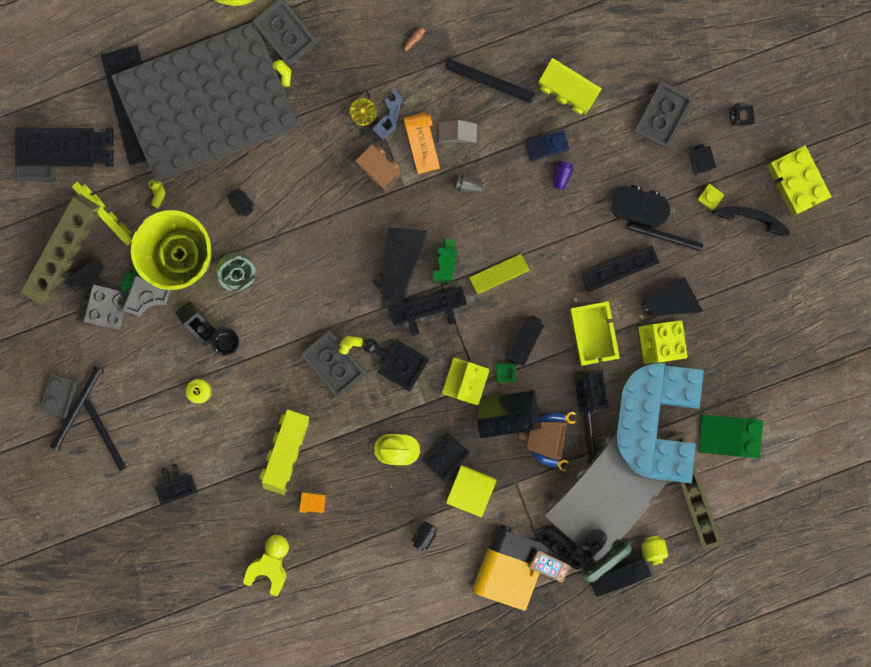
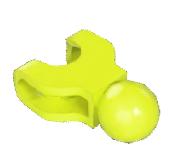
M272 535L267 539L263 556L254 560L248 566L243 580L244 585L251 586L257 576L266 575L272 583L270 594L275 597L279 595L286 579V571L282 566V561L289 551V544L285 537L282 535Z

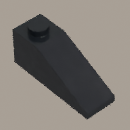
M640 555L606 571L598 580L590 583L596 596L599 597L651 577L652 574L645 559Z

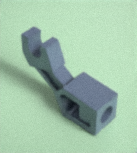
M396 90L392 92V95L396 97L395 101H389L388 98L385 99V103L390 111L389 116H384L372 129L382 141L396 131L400 107L403 105L402 97ZM386 121H390L392 124L391 129L388 131L382 126Z

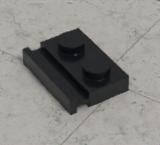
M449 434L424 460V463L444 481L470 452Z

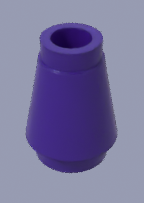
M563 161L558 162V165L555 167V188L565 190L574 171L572 169L574 164Z

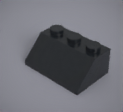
M535 390L482 398L477 416L480 439L542 428Z

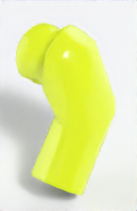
M283 60L274 61L272 67L281 74V85L283 87H290L291 69Z
M345 336L339 343L338 351L346 355L352 346L361 347L363 339Z

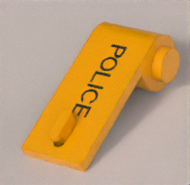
M426 112L403 117L417 173L420 174L439 169L440 166L429 127L433 126L430 114L426 115Z

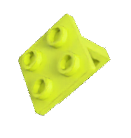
M453 358L442 393L478 405L489 369Z

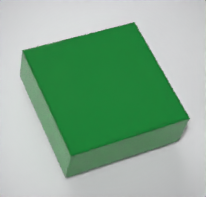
M516 363L496 364V383L516 382Z

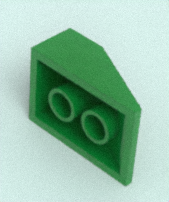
M701 414L698 452L760 459L763 420Z

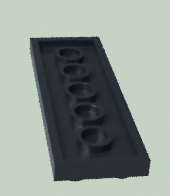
M136 45L101 54L130 166L147 162L114 84L112 75L143 64L139 47Z

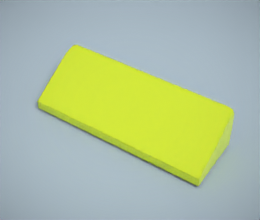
M519 254L469 278L478 295L530 270L522 254Z

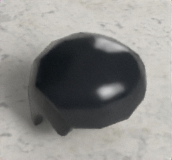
M222 326L211 335L210 345L216 354L230 356L239 347V337L233 329Z

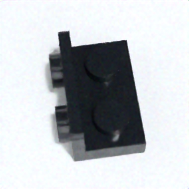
M603 370L574 375L579 412H592L609 408Z

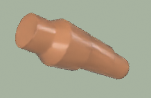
M421 26L411 34L403 47L404 51H408L422 38L426 31Z

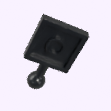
M369 338L363 343V349L366 353H376L385 359L377 373L409 392L429 361V358L399 340L395 341L389 352L380 348L375 339Z

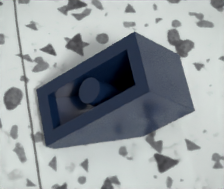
M564 130L526 143L530 162L566 153L569 150Z

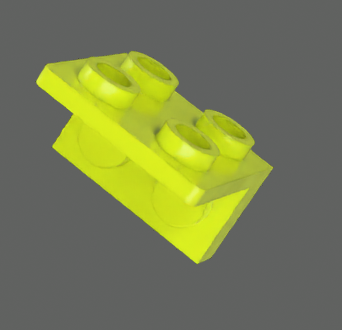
M682 321L638 327L644 364L686 359L688 357Z

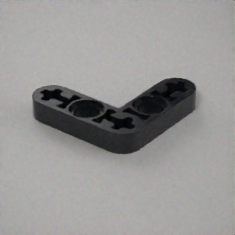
M544 525L537 534L538 540L573 569L583 568L604 547L607 541L606 533L599 529L593 530L577 547L549 525ZM598 538L599 540L595 544L593 541ZM558 544L565 546L566 550L560 549ZM583 547L590 548L591 552H586Z

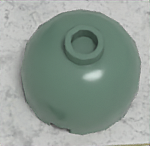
M230 252L219 260L216 267L218 281L222 287L232 291L231 289L243 290L249 287L255 279V266L244 253Z

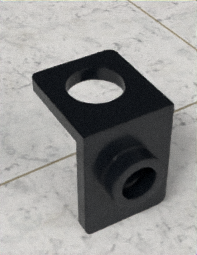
M739 103L734 104L729 111L732 125L745 126L755 124L753 106H739ZM743 110L750 114V118L747 121L740 119V112Z

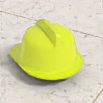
M384 434L375 442L374 452L377 459L382 463L410 465L419 457L420 446L412 436Z

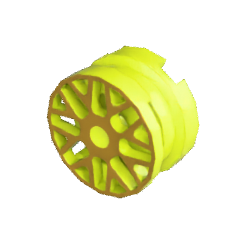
M367 98L356 99L350 106L352 120L360 126L371 124L376 118L375 104Z

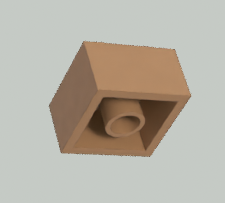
M371 145L356 160V163L385 193L401 177L400 167L392 159L388 161L386 153L379 146L375 148Z

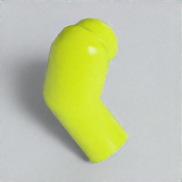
M152 179L148 183V187L151 188L154 194L150 205L159 209L165 197V190L161 182L156 183L155 179Z

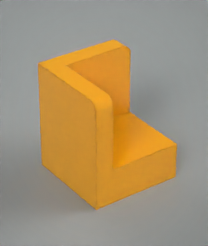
M303 491L299 512L323 513L326 494Z

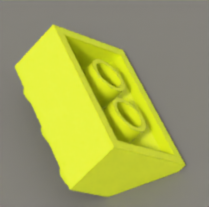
M553 58L538 82L539 89L548 95L550 93L553 94L558 102L564 105L566 103L572 106V110L580 115L582 113L587 114L602 90L599 86Z

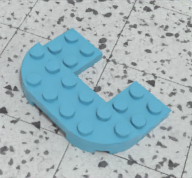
M654 363L638 369L629 377L622 392L617 444L622 460L625 461L632 471L647 478L692 483L696 444L656 438L660 404L700 409L704 370L665 366V363Z

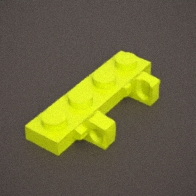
M76 182L72 186L78 195L82 194L100 206L97 212L99 217L128 246L132 242L130 237L132 233L123 222L117 223L119 219L112 212L107 213L103 209L105 205L96 194L91 196L92 191L85 184L81 186Z

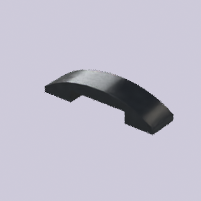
M730 206L716 209L712 213L714 216L727 220L734 219L735 214L769 224L767 229L769 233L782 237L790 235L788 228L779 220L757 209Z

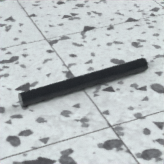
M630 222L628 230L702 251L704 246L702 243Z
M91 400L84 403L119 471L126 469V465Z

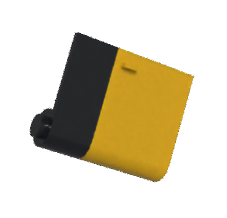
M501 524L500 527H495L471 591L482 597L526 611L540 574L529 568L528 565L536 549L546 554L549 549L538 541L513 533L511 527Z

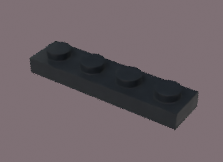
M653 245L584 273L581 276L589 293L660 262Z

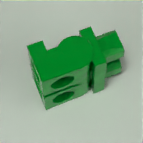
M444 238L443 248H438V267L440 271L434 270L433 282L452 284L455 260L458 250H454V239Z

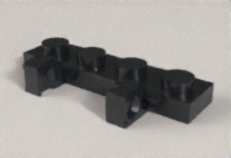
M461 286L403 303L401 309H388L393 326L404 324L405 328L410 327L412 336L420 334L417 323L421 322V319L441 313V316L446 315L449 326L457 324L454 314L458 313L457 308L467 306V302Z

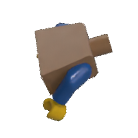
M574 412L565 415L564 413H548L540 417L542 428L520 432V440L528 441L527 449L532 451V455L541 464L551 467L557 466L561 471H566L565 468H561V464L569 462L561 459L566 426L576 422H571L568 418L569 415H576Z

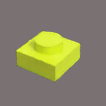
M708 184L697 201L714 211L724 197V194Z

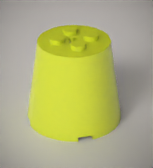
M165 210L146 218L135 232L131 243V257L136 271L149 284L160 289L178 290L192 285L207 272L212 257L211 242L207 231L196 218L181 211ZM181 250L185 253L182 259L177 257Z

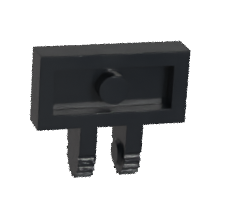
M173 464L172 470L176 480L170 482L168 471L166 468H162L161 474L165 484L154 487L160 505L198 493L193 475L181 477L178 465Z

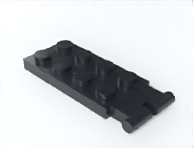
M15 127V166L95 167V164H106V167H114V150H106V146H114V129L107 128L106 132H95L94 128Z

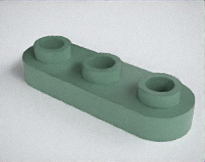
M626 539L618 540L597 562L593 559L581 570V576L586 582L598 580L606 571L612 569L623 558L628 557L632 546Z

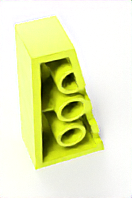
M287 410L286 415L282 414L279 425H281L280 432L275 433L272 442L275 443L273 451L269 450L266 461L269 462L266 469H262L260 475L263 489L282 495L286 494L287 489L285 486L291 478L292 466L297 460L300 450L299 446L302 445L310 421L309 416Z

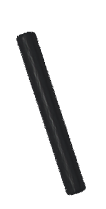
M448 59L445 65V69L525 102L532 103L535 97V93L455 60Z

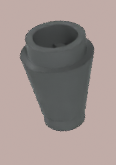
M458 174L454 189L458 190V192L481 194L483 182L465 174Z

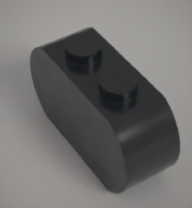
M631 185V187L627 186L620 189L614 195L611 209L616 218L654 229L667 221L670 215V205L665 197L660 196L661 193L649 190L648 193L642 191V187Z

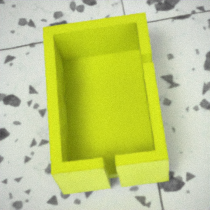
M806 145L766 166L774 181L782 177L783 181L777 183L776 186L791 216L797 215L832 197Z
M609 301L569 309L579 366L599 363L598 358H600V362L620 359L613 322H606V320L612 319Z

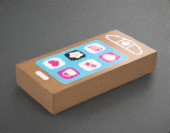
M537 549L528 565L529 568L563 583L570 569L567 563Z

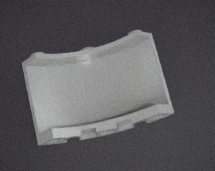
M617 434L611 439L607 437L601 444L602 449L585 470L581 469L575 476L577 480L557 500L553 499L547 505L549 510L544 515L577 545L595 529L605 532L607 541L604 547L593 557L596 562L612 548V544L616 539L620 540L650 506V500L658 496L668 481L647 478L632 471L620 456ZM594 539L593 542L596 544L599 539ZM583 547L586 552H591L590 548Z

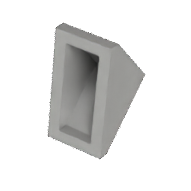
M461 120L439 123L438 142L477 143V124Z

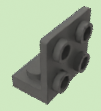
M94 284L89 288H85L77 320L120 330L125 312L122 311V307L128 293Z

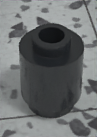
M240 188L233 190L227 196L229 204L239 217H247L254 211L252 208L255 205Z
M424 521L423 525L420 524L412 538L413 546L421 551L423 549L428 550L437 535L436 531L438 528Z

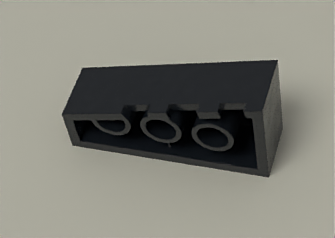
M388 227L381 299L382 307L401 309L427 238V230Z

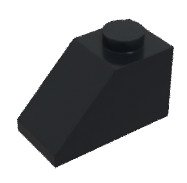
M191 301L187 302L175 313L181 323L205 346L210 342L211 335L216 329Z

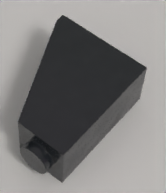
M685 277L641 299L643 302L641 304L642 309L646 314L649 313L650 316L697 314L703 311Z
M534 315L531 318L528 316L525 318L505 358L520 366L525 365L544 327L541 324V319Z

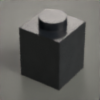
M704 144L693 147L689 157L695 175L717 168L710 146L704 147Z

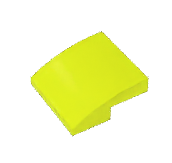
M461 465L446 503L482 518L497 479Z

